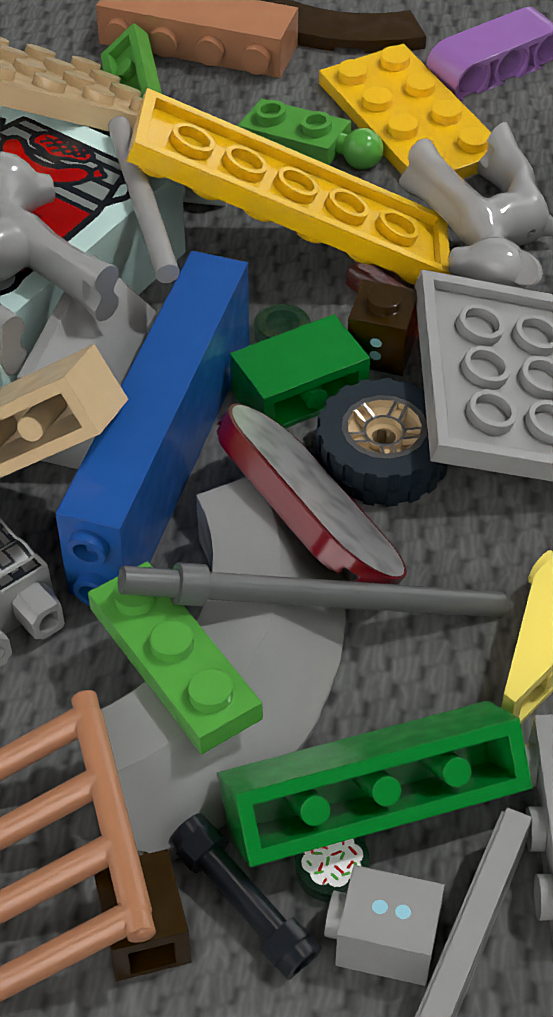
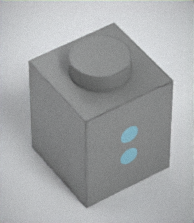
M353 865L347 893L333 891L325 924L324 937L337 939L335 966L426 986L445 884Z

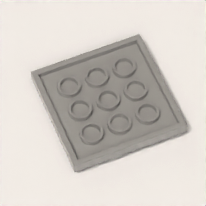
M421 270L414 287L417 293L416 309L430 461L553 481V294Z

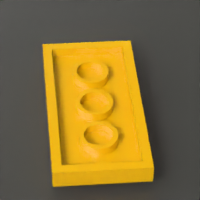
M404 43L397 46H389L381 51L356 59L345 60L340 64L319 70V84L359 128L371 129L380 136L384 146L383 155L401 175L409 166L408 154L411 147L417 141L425 138L432 141L441 157L462 179L478 174V162L487 152V139L491 132Z

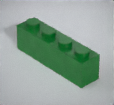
M488 700L216 772L231 842L249 867L533 789L520 718Z

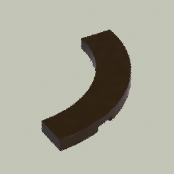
M260 0L298 7V45L327 51H334V47L365 49L364 53H375L386 47L397 46L403 43L410 51L426 48V35L411 10L387 13H352L318 8L294 0Z

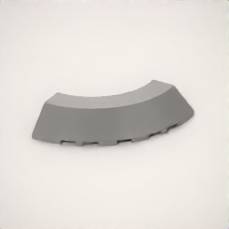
M247 477L196 495L199 542L208 559L211 572L344 581L342 570L338 574L324 566L307 549ZM207 600L197 619V623L261 700L263 720L202 755L146 681L129 694L101 709L137 851L152 853L168 849L171 861L179 858L174 849L169 845V839L184 821L197 813H202L221 832L226 828L227 820L216 772L299 751L303 748L319 721L321 711L330 694L341 663L346 626V608Z

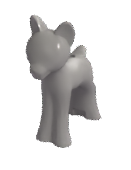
M503 122L494 128L487 139V152L478 162V174L490 181L501 191V193L490 198L481 196L467 184L441 157L430 139L425 138L417 141L409 151V166L402 173L399 179V186L416 195L434 209L448 223L459 239L467 245L465 247H454L450 251L448 256L449 272L459 277L517 288L537 285L543 275L542 265L533 255L523 251L519 246L529 244L539 237L553 236V217L549 214L547 203L535 184L533 168L519 149L509 124Z
M0 151V282L12 278L24 268H30L68 293L96 320H107L115 313L119 304V298L114 292V287L119 277L118 267L97 259L71 245L57 235L38 216L33 214L37 208L51 203L55 199L53 179L49 174L37 173L29 163L17 154ZM0 303V365L6 375L12 376L20 371L25 361L27 350L20 344L25 326L18 315Z

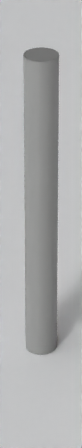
M115 117L110 120L108 130L156 278L162 283L173 282L178 278L180 270L148 175L142 172L137 165L126 161L133 134L130 122L126 117Z

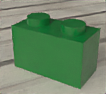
M332 314L230 353L231 392L240 404L265 414L286 429L318 416L320 410L323 411L325 408V401L331 395L334 397L338 394L340 388L346 385L358 384L360 380L369 379L370 357L337 316Z

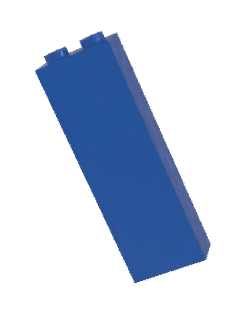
M196 251L190 252L121 386L128 401L102 433L95 436L55 513L68 593L75 595L87 605H90L88 592L118 577L121 566L137 567L147 561L150 563L231 387L230 353L250 345L248 262Z

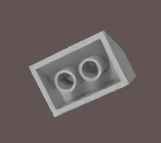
M119 277L114 287V292L119 298L118 308L105 321L96 320L80 303L64 291L19 372L17 380L95 344L119 385L122 386L157 318L156 311ZM95 437L40 461L79 469Z

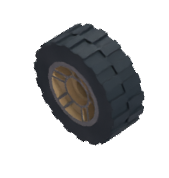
M370 378L360 380L358 384L346 385L340 388L339 393L334 397L331 395L325 401L324 410L319 412L316 432L317 460L352 499L363 501V504L371 506L386 504V507L398 506V503L407 501L412 503L420 500L421 495L425 493L430 494L437 488V482L440 479H444L448 464L430 461L424 390L415 387L414 383L405 380L403 382L393 381V378H381V380L371 381Z

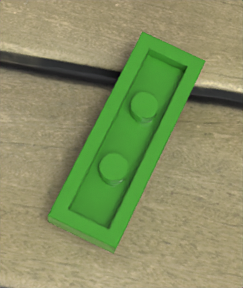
M148 561L137 566L153 568ZM118 577L88 592L92 612L201 755L263 720L261 700L184 605H174L171 597L120 594L118 591Z

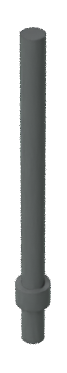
M177 562L173 569L121 566L118 574V591L120 594L171 597L174 605L204 606L207 600L491 618H502L507 610L506 595L503 592L210 572L206 564Z

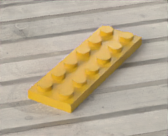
M146 89L139 105L126 159L127 162L137 165L145 174L155 178H168L190 187L202 198L221 200L243 209L255 220L277 223L296 231L306 241L316 244L325 243L346 252L359 263L366 265L375 264L395 272L404 281L413 285L416 284L421 270L451 275L448 263L450 253L448 223L435 210L154 90Z

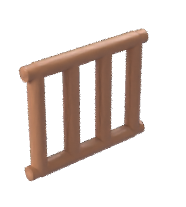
M92 690L76 693L71 698L72 709L0 748V781L79 739L86 771L1 816L0 851L92 801L101 832L100 837L0 889V925L108 867L118 905L1 965L0 1002L126 937L128 941L138 943L146 941L156 934L152 907L104 715L100 709L97 694Z

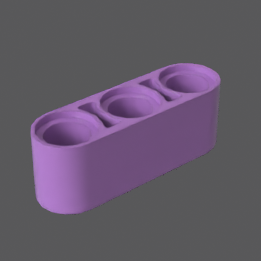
M521 8L438 42L428 56L426 67L459 100H465L463 96L473 92L480 94L504 84L502 80L512 76L519 78L543 68L540 65L553 60V22L535 8Z

